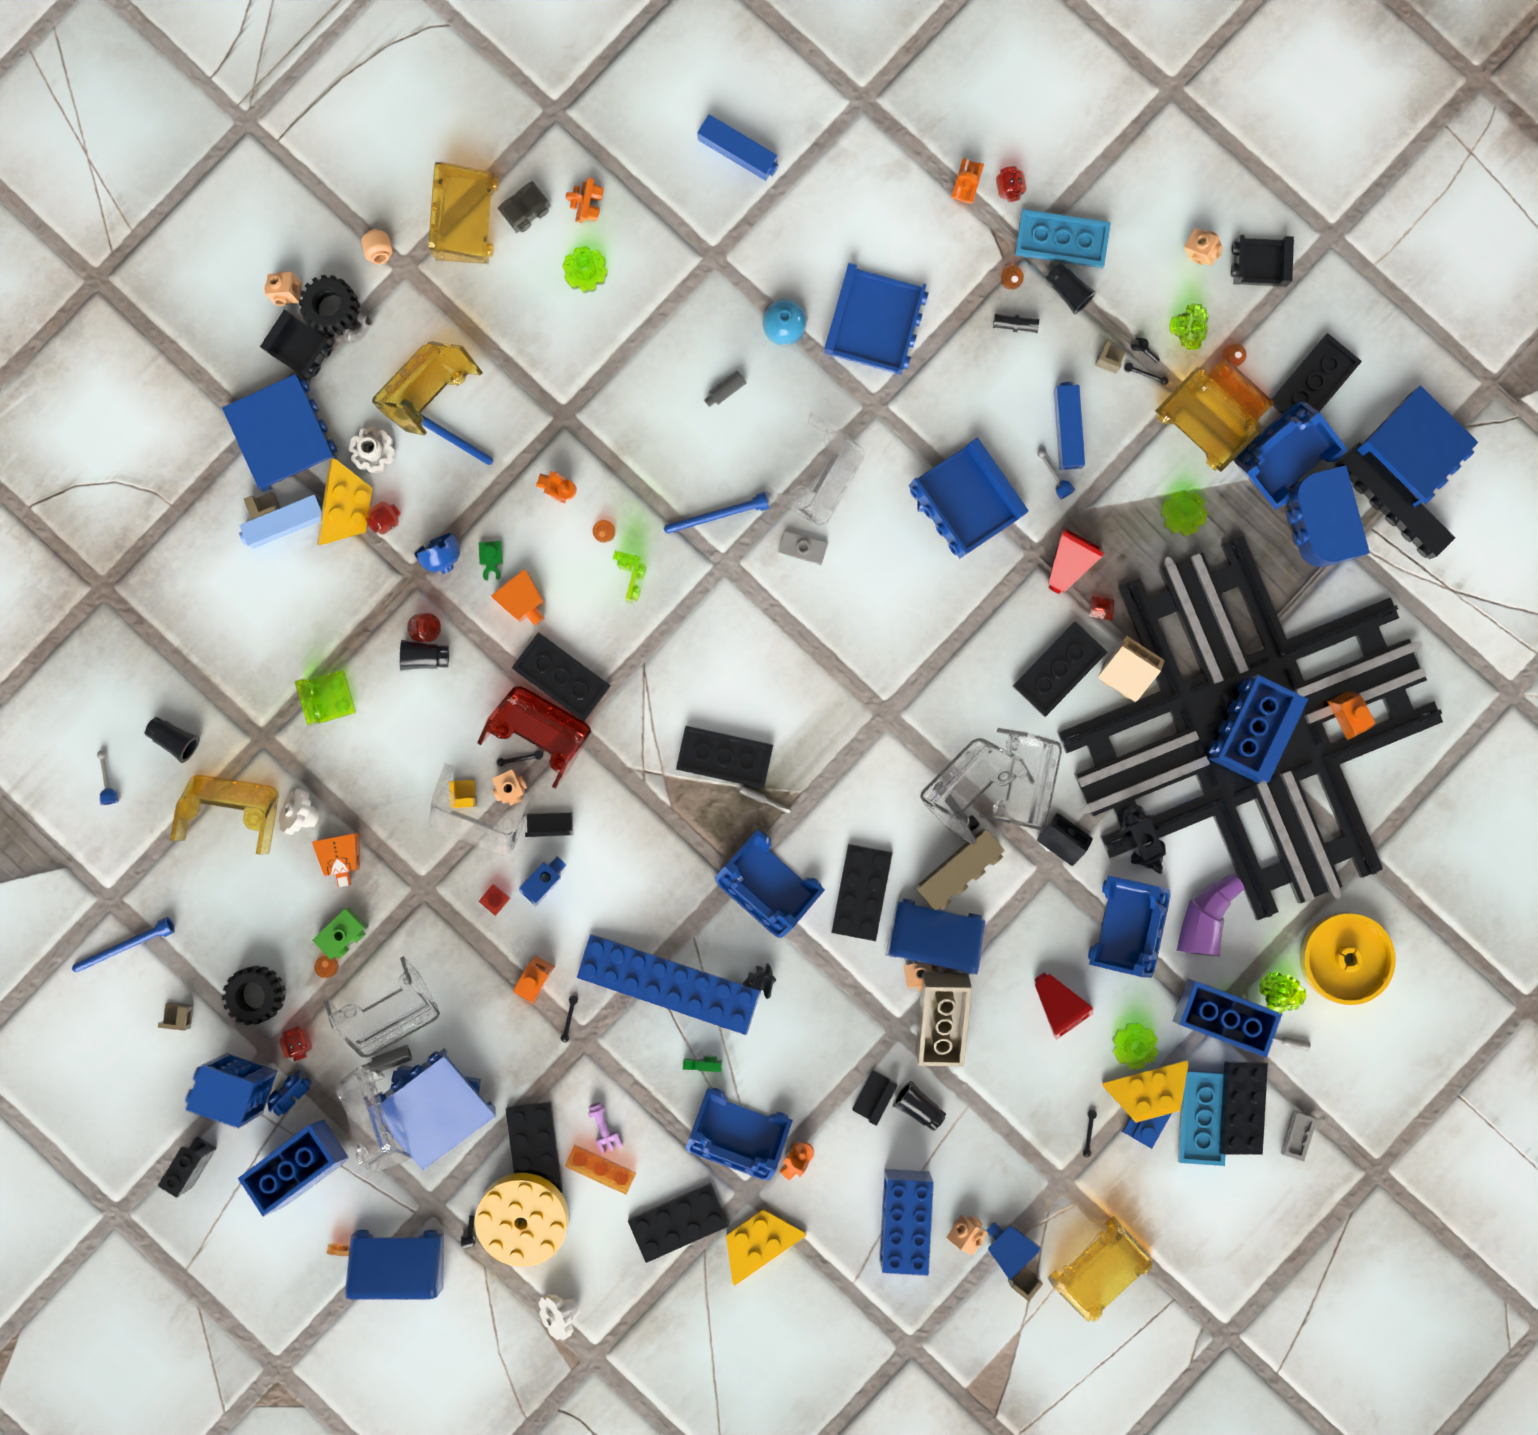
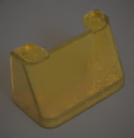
M435 162L429 229V250L435 260L489 264V257H493L494 252L493 243H490L488 238L491 195L494 194V191H498V177H495L493 172L446 162Z
M1198 366L1155 410L1158 413L1157 418L1163 424H1175L1206 453L1208 459L1206 463L1215 471L1218 469L1220 472L1242 452L1263 428L1254 416Z
M1114 1216L1105 1223L1108 1226L1106 1233L1101 1231L1099 1233L1100 1237L1068 1267L1066 1265L1063 1267V1273H1058L1055 1270L1047 1277L1052 1287L1087 1322L1098 1320L1103 1314L1102 1311L1141 1274L1145 1275L1153 1267L1151 1264L1153 1258Z

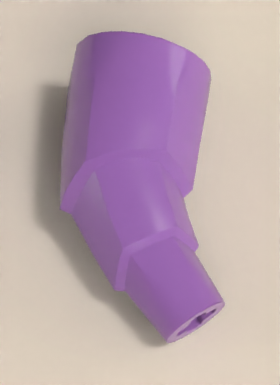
M1231 873L1219 882H1213L1194 900H1190L1179 936L1177 951L1220 957L1224 926L1223 916L1230 907L1231 901L1245 889L1243 883L1236 875Z

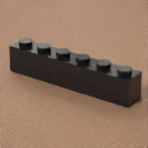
M1360 442L1352 446L1334 465L1336 467L1346 465L1350 481L1354 484V489L1358 493L1364 494L1369 499L1370 505L1374 509L1380 510L1385 515L1386 521L1390 525L1396 526L1401 531L1402 537L1417 547V551L1422 557L1429 560L1437 557L1456 537L1421 503L1414 507L1412 504L1417 499L1370 452L1362 456L1357 451L1362 445Z

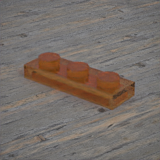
M1226 357L1208 374L1256 420L1275 403Z
M574 1144L564 1166L627 1195L636 1175V1172Z

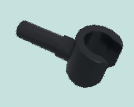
M1136 338L1139 341V346L1131 344L1133 351L1144 352L1155 363L1160 361L1148 348L1149 343L1147 339Z
M469 1215L468 1235L461 1236V1246L463 1249L473 1247L476 1243L473 1231L475 1215Z

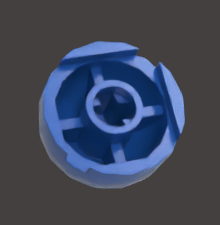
M447 533L429 541L430 544L426 546V549L422 545L413 553L419 564L427 571H441L442 574H445L454 569L453 564L458 561L460 556V545L454 533Z

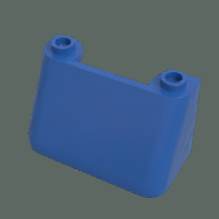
M1301 401L1290 407L1239 450L1234 456L1233 461L1269 504L1277 510L1289 501L1291 493L1288 488L1322 459L1325 462H1336L1348 449L1320 412L1308 403Z
M757 829L715 876V882L770 933L778 938H782L794 928L825 889L815 878L806 877L802 880L770 851L772 845L769 836Z
M1108 876L1102 886V892L1108 898L1099 943H1095L1089 949V965L1138 977L1151 978L1155 972L1171 897L1170 889Z
M902 898V902H896L885 956L904 958L905 960L978 975L986 922L981 920V915L969 913L967 917L917 906L915 905L916 901Z
M707 1088L685 1149L694 1155L753 1177L771 1180L777 1170L793 1120L782 1112H776L769 1117L728 1102L724 1091L720 1089Z
M369 1230L355 1231L350 1238L345 1298L352 1300H429L437 1298L443 1290L444 1233H437V1230H425L424 1234L419 1237H374L373 1234H369Z

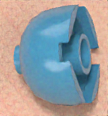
M788 299L774 301L767 307L763 315L762 325L764 333L770 341L777 345H791L802 338L806 331L807 319L804 310L798 303Z

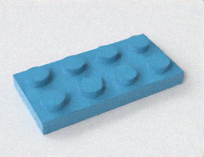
M1022 209L1015 255L1104 268L1111 222Z
M1187 1071L1180 1112L1179 1163L1225 1166L1226 1155L1219 1153L1224 1073Z

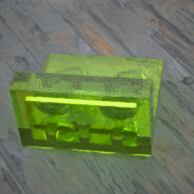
M614 550L612 559L617 564L618 569L631 572L633 568L625 598L628 604L633 605L634 600L638 601L641 588H639L638 584L640 579H644L647 566H645L643 559L639 556Z
M340 670L310 680L300 679L294 681L307 725L315 726L356 713L344 671Z

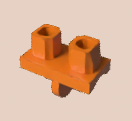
M965 158L962 159L951 198L973 204L984 167L983 163L972 162Z
M587 178V181L582 183L580 194L579 186H574L573 192L566 193L565 199L571 201L570 209L576 210L578 203L575 222L582 223L585 220L596 221L599 218L600 208L590 206V200L600 201L604 188L594 184V179Z
M550 471L549 476L540 473L536 483L538 488L544 489L545 494L564 504L566 500L572 499L577 491L576 485L572 481L553 471Z
M795 1141L790 1146L783 1161L785 1164L779 1172L788 1180H791L795 1174L801 1177L814 1156L812 1145L807 1142H800L798 1144Z

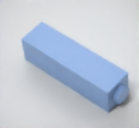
M314 494L239 525L242 531L239 532L240 538L244 545L247 544V546L254 549L318 523L321 519L322 502Z

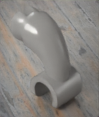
M359 313L357 319L361 326L352 330L347 329L344 333V338L351 342L361 340L366 335L369 327L374 325V316L368 314L366 319L364 313Z

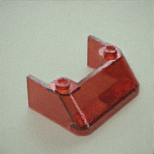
M516 686L512 688L488 717L477 744L482 745L490 734L499 739H508L514 733L552 755L549 765L555 772H558L552 785L556 789L571 769L588 740L591 728L584 721L527 688Z

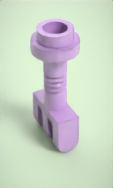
M601 1102L590 1105L588 1107V1115L595 1118L602 1136L596 1139L600 1154L606 1153L604 1144H607L610 1152L613 1151L612 1141L614 1140L618 1149L623 1147L618 1131L610 1134L603 1113L606 1111L605 1106Z

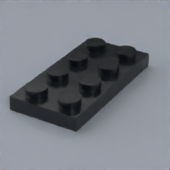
M1327 333L1268 403L1282 414L1301 401L1308 403L1320 412L1362 361Z
M1074 621L1012 687L1043 717H1046L1108 652Z
M539 632L512 667L513 670L584 722L611 687L610 684Z
M685 726L676 770L764 789L774 745Z
M848 844L831 933L876 942L893 852Z
M1224 1061L1219 1153L1224 1155H1263L1268 1063Z
M552 1102L506 1107L514 1173H529L543 1177L563 1193Z
M712 1183L628 1219V1224L645 1263L729 1227V1222Z

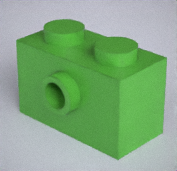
M350 907L345 908L312 941L330 960L336 957L341 959L348 953L349 949L347 947L353 941L358 943L366 935L364 931L368 926Z

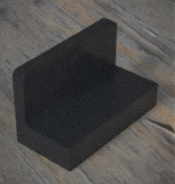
M573 812L527 814V832L525 837L573 835Z
M1056 812L1047 828L1038 836L1037 841L1066 863L1074 866L1087 852L1093 838Z
M872 1070L852 1110L877 1126L898 1086L897 1082Z

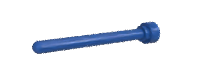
M406 399L400 403L396 415L403 419L412 418L487 465L493 463L491 456L417 412L416 408L413 407V403Z
M765 492L758 493L756 497H753V500L665 525L664 531L665 533H672L752 509L768 510L770 508Z
M169 917L158 920L154 928L74 964L72 970L76 973L156 936L167 937L175 933L174 925Z

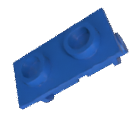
M300 1069L295 1074H290L278 1091L275 1090L271 1093L267 1101L269 1112L273 1110L277 1116L284 1115L295 1104L291 1096L293 1095L299 1100L310 1089L312 1083L306 1077L302 1079Z

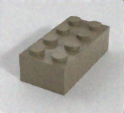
M982 829L914 888L932 909L943 910L951 903L949 898L954 894L960 895L969 887L967 883L971 879L978 880L986 873L985 867L989 864L995 865L1003 858L1001 854L1005 850L987 829Z
M922 973L916 1040L918 1066L964 1067L972 992L968 973Z

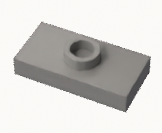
M784 531L779 554L822 565L828 543Z
M1294 1110L1281 1154L1305 1161L1318 1118Z

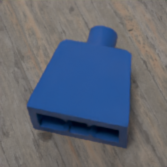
M557 856L549 865L543 862L519 887V892L534 906H537L561 880L558 874L567 865ZM544 874L550 876L547 882H543L540 879Z
M994 1222L986 1230L987 1234L994 1240L988 1250L1009 1280H1013L1042 1250L1041 1246L1013 1226H1009L1003 1231Z

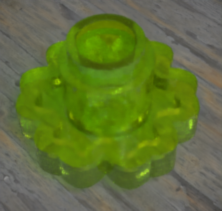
M588 246L575 248L573 255H566L565 261L562 264L566 283L569 284L571 289L580 288L582 293L596 291L597 285H603L608 275L607 268L604 267L606 265L605 257L598 250L591 252Z
M1192 303L1187 305L1186 312L1173 316L1170 321L1169 329L1171 334L1179 337L1181 346H1185L1187 350L1200 349L1202 341L1206 340L1209 318L1207 309L1202 307V304Z
M1185 490L1171 494L1170 500L1162 504L1160 513L1161 517L1166 519L1164 527L1169 529L1172 534L1180 532L1183 537L1198 532V526L1206 523L1208 511L1202 508L1205 503L1204 499L1199 497L1197 493L1189 495ZM1182 510L1187 513V516L1182 513Z
M1279 972L1267 973V976L1262 978L1259 984V992L1266 996L1267 1008L1279 1013H1283L1286 1010H1298L1307 998L1306 989L1301 987L1300 982L1290 975L1283 976Z
M1139 1022L1127 1023L1125 1030L1117 1029L1112 1038V1042L1116 1045L1112 1050L1113 1055L1116 1056L1119 1063H1126L1130 1069H1143L1145 1062L1153 1063L1158 1054V1049L1155 1047L1158 1038L1154 1035L1152 1029H1144V1026ZM1137 1042L1138 1047L1136 1049H1132L1133 1045Z

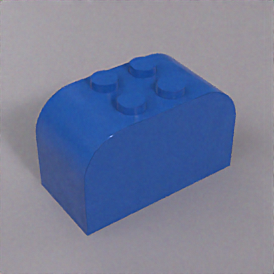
M1346 465L1314 473L1296 483L1290 489L1291 494L1287 502L1288 511L1286 516L1288 523L1292 524L1294 530L1292 534L1295 546H1298L1300 555L1308 564L1315 567H1327L1354 560L1370 553Z
M1188 978L1172 1021L1183 1027L1267 1058L1282 1013Z
M320 1120L306 1126L238 1177V1180L262 1217L278 1211L300 1197L344 1164L349 1157L325 1120Z

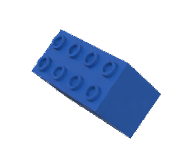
M1255 675L1241 681L1238 687L1240 694L1237 700L1231 702L1228 708V712H1230L1227 721L1223 720L1218 729L1220 733L1217 741L1214 740L1208 753H1210L1209 760L1257 783H1265L1270 781L1308 699L1260 675Z
M229 1053L202 1064L200 1067L198 1066L193 1076L195 1084L193 1089H190L187 1093L185 1102L188 1104L185 1110L240 1128L264 1113L278 1070Z
M884 1169L879 1252L882 1273L929 1276L934 1181L929 1171Z

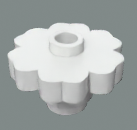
M374 427L361 429L359 436L351 438V443L348 447L349 451L353 453L351 461L358 469H367L372 474L384 471L385 464H391L396 454V451L391 447L393 439L384 430L377 431Z
M297 788L295 792H291L285 799L278 821L281 823L280 830L282 832L292 835L295 831L298 832L301 827L307 828L316 825L319 811L310 805L311 800H309L310 794Z
M555 1293L543 1296L539 1301L544 1326L548 1327L550 1335L556 1340H564L570 1337L573 1332L571 1323L580 1314L577 1302L573 1298L562 1300Z

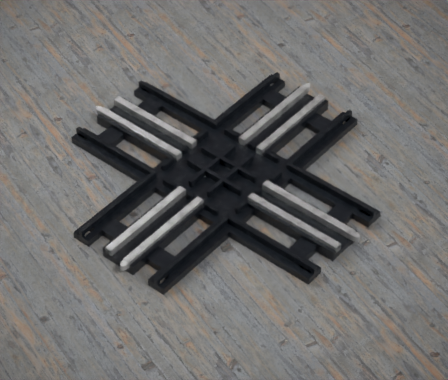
M1242 536L1221 545L1229 564L1228 567L1212 573L1203 552L1174 564L1170 557H1166L1164 559L1165 568L1159 570L1167 589L1166 592L1148 599L1140 578L1118 587L1141 645L1165 660L1161 672L1156 677L1161 691L1057 734L1066 754L1087 746L1095 765L1092 768L1075 774L1087 804L1081 809V812L1096 816L1113 809L1121 829L1100 837L1108 858L1137 848L1131 831L1119 834L1123 828L1124 810L1130 806L1137 805L1135 799L1196 775L1204 795L1153 815L1154 817L1151 821L1158 838L1164 837L1213 817L1237 876L1244 885V893L1256 920H1261L1279 912L1270 891L1281 886L1290 884L1296 901L1300 904L1315 899L1314 897L1326 892H1330L1334 898L1339 899L1341 897L1340 888L1343 886L1335 869V864L1352 858L1360 878L1374 875L1378 871L1383 870L1340 764L1443 723L1440 715L1442 711L1441 709L1438 710L1435 701L1415 709L1412 707L1405 689L1427 681L1424 667L1420 668L1414 655V651L1420 649L1423 643L1420 641L1411 643L1410 639H1406L1387 647L1379 626L1399 618L1396 611L1398 607L1397 605L1394 606L1391 597L1287 639L1246 540ZM1233 545H1234V547H1235V550H1236V552H1237L1239 558H1237V556H1236V554H1235V552H1234V549H1233V547H1232ZM1129 587H1130V589H1131V591H1132V594H1133L1135 600H1133V598H1132V596H1131V593H1130V591H1129ZM1236 587L1241 592L1264 649L1247 656L1221 596V593ZM1175 612L1178 615L1202 673L1184 682L1158 623V619ZM1356 636L1364 657L1304 681L1296 660ZM1255 675H1260L1308 699L1270 781L1265 783H1257L1209 760L1210 753H1208L1214 740L1217 741L1220 733L1218 729L1223 720L1227 721L1230 712H1228V708L1231 702L1237 700L1240 694L1238 687L1241 681ZM1347 691L1360 694L1366 705L1380 699L1383 700L1390 719L1373 725L1369 730L1349 740L1344 737L1330 743L1322 724L1336 718L1328 703L1329 700ZM1170 712L1178 733L1119 757L1116 756L1109 736ZM1315 774L1318 776L1342 834L1341 837L1326 843L1322 838L1299 781ZM1252 800L1256 802L1280 860L1262 869L1236 810L1237 806ZM1142 834V845L1153 840L1151 834ZM1121 838V840L1109 844L1110 842ZM1363 857L1365 858L1369 869H1367ZM1258 900L1261 901V904H1262L1263 909H1264L1265 912H1263V910H1262V908H1261L1260 903H1259Z

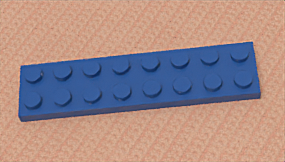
M593 934L589 936L577 975L578 979L743 1035L748 1034L761 990Z

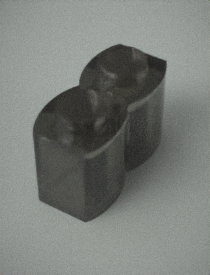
M531 181L523 186L515 195L504 201L497 209L515 233L528 230L532 225L531 222L537 217L540 219L547 215L551 205L535 183Z

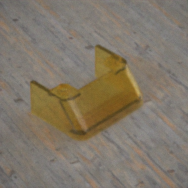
M431 341L420 347L376 393L372 403L404 431L425 435L427 432L422 427L423 416L420 413L446 385H460L465 381L468 374L480 376L483 372L462 345Z
M194 775L189 779L176 804L170 841H185L188 821L198 815L200 804L244 810V825L250 830L259 831L256 854H269L279 799L278 791L270 785L207 775Z

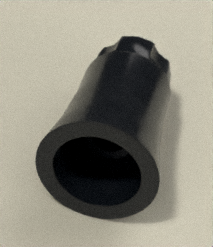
M1062 263L1056 265L1045 278L1065 301L1074 315L1085 308L1097 294L1095 290L1086 285Z
M401 640L400 671L437 669L438 667L448 668L449 646Z
M155 717L147 724L144 732L148 738L173 755L180 763H185L191 758L200 741L199 736L186 732L158 717Z
M909 1081L901 1089L893 1102V1107L905 1112L933 1131L943 1123L946 1113L927 1097L913 1081Z

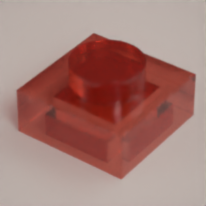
M1092 596L1090 601V617L1112 621L1114 616V600Z
M492 884L478 902L497 916L511 898L495 884Z

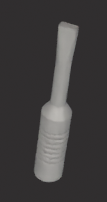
M742 785L739 793L760 803L774 806L787 814L790 813L791 809L767 799L764 794Z
M1274 1037L1273 1041L1280 1042L1284 1046L1309 1051L1311 1046L1310 1042L1289 1037Z

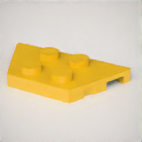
M333 458L329 461L317 545H324L365 533L367 527L372 487L337 459Z
M1188 1060L1105 1082L1102 1085L1136 1123L1181 1111Z
M764 1208L726 1234L733 1285H737L806 1236V1232L789 1224L788 1221L776 1217Z

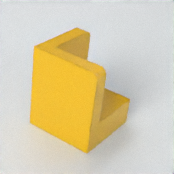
M474 780L449 781L451 808L477 807Z

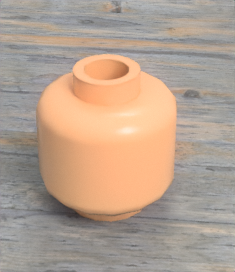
M371 229L362 236L361 246L364 256L368 261L374 264H382L388 261L393 253L389 235L386 232Z

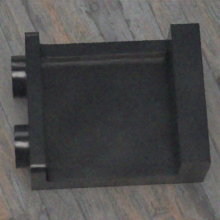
M1239 235L1232 242L1231 246L1234 263L1231 265L1230 276L1234 277L1233 284L1287 287L1293 281L1294 237L1285 236L1282 240L1250 239L1245 238V235Z
M284 309L260 345V348L308 380H311L312 376L315 377L321 369L320 364L324 358H328L331 355L334 343L331 339L315 331Z
M199 1137L194 1139L189 1149L182 1146L160 1180L158 1187L178 1198L194 1187L217 1148Z

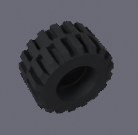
M321 275L320 280L316 277L313 278V283L310 285L307 282L305 285L306 291L302 290L300 293L303 299H299V305L302 307L299 309L300 313L304 316V320L324 336L327 334L329 337H334V333H337L338 336L344 335L342 331L351 329L349 327L351 324L356 325L357 320L355 317H358L360 313L358 308L361 307L356 293L348 283L341 278L337 279L336 276L330 275V278H328L326 275ZM328 296H339L341 298L339 310L334 315L321 316L319 314V306L322 300Z
M252 966L235 972L234 976L229 977L227 980L228 985H225L223 991H226L222 995V1000H226V1004L223 1005L224 1009H229L230 1013L228 1015L231 1018L236 1017L235 1021L238 1023L244 1022V1025H257L269 1020L278 1014V1010L282 1009L283 1004L281 1003L286 995H283L285 985L281 986L280 984L283 981L281 977L277 978L275 976L276 972L274 970L269 971L268 967ZM249 982L257 983L264 991L265 999L260 1008L249 1006L244 999V989Z

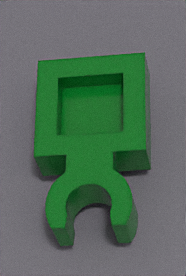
M478 542L479 564L481 566L486 565V569L483 571L484 580L488 581V574L490 572H495L496 580H500L501 573L497 569V565L503 564L502 542Z
M704 1056V1059L699 1060L683 1059L682 1070L721 1072L722 1060H717V1056Z

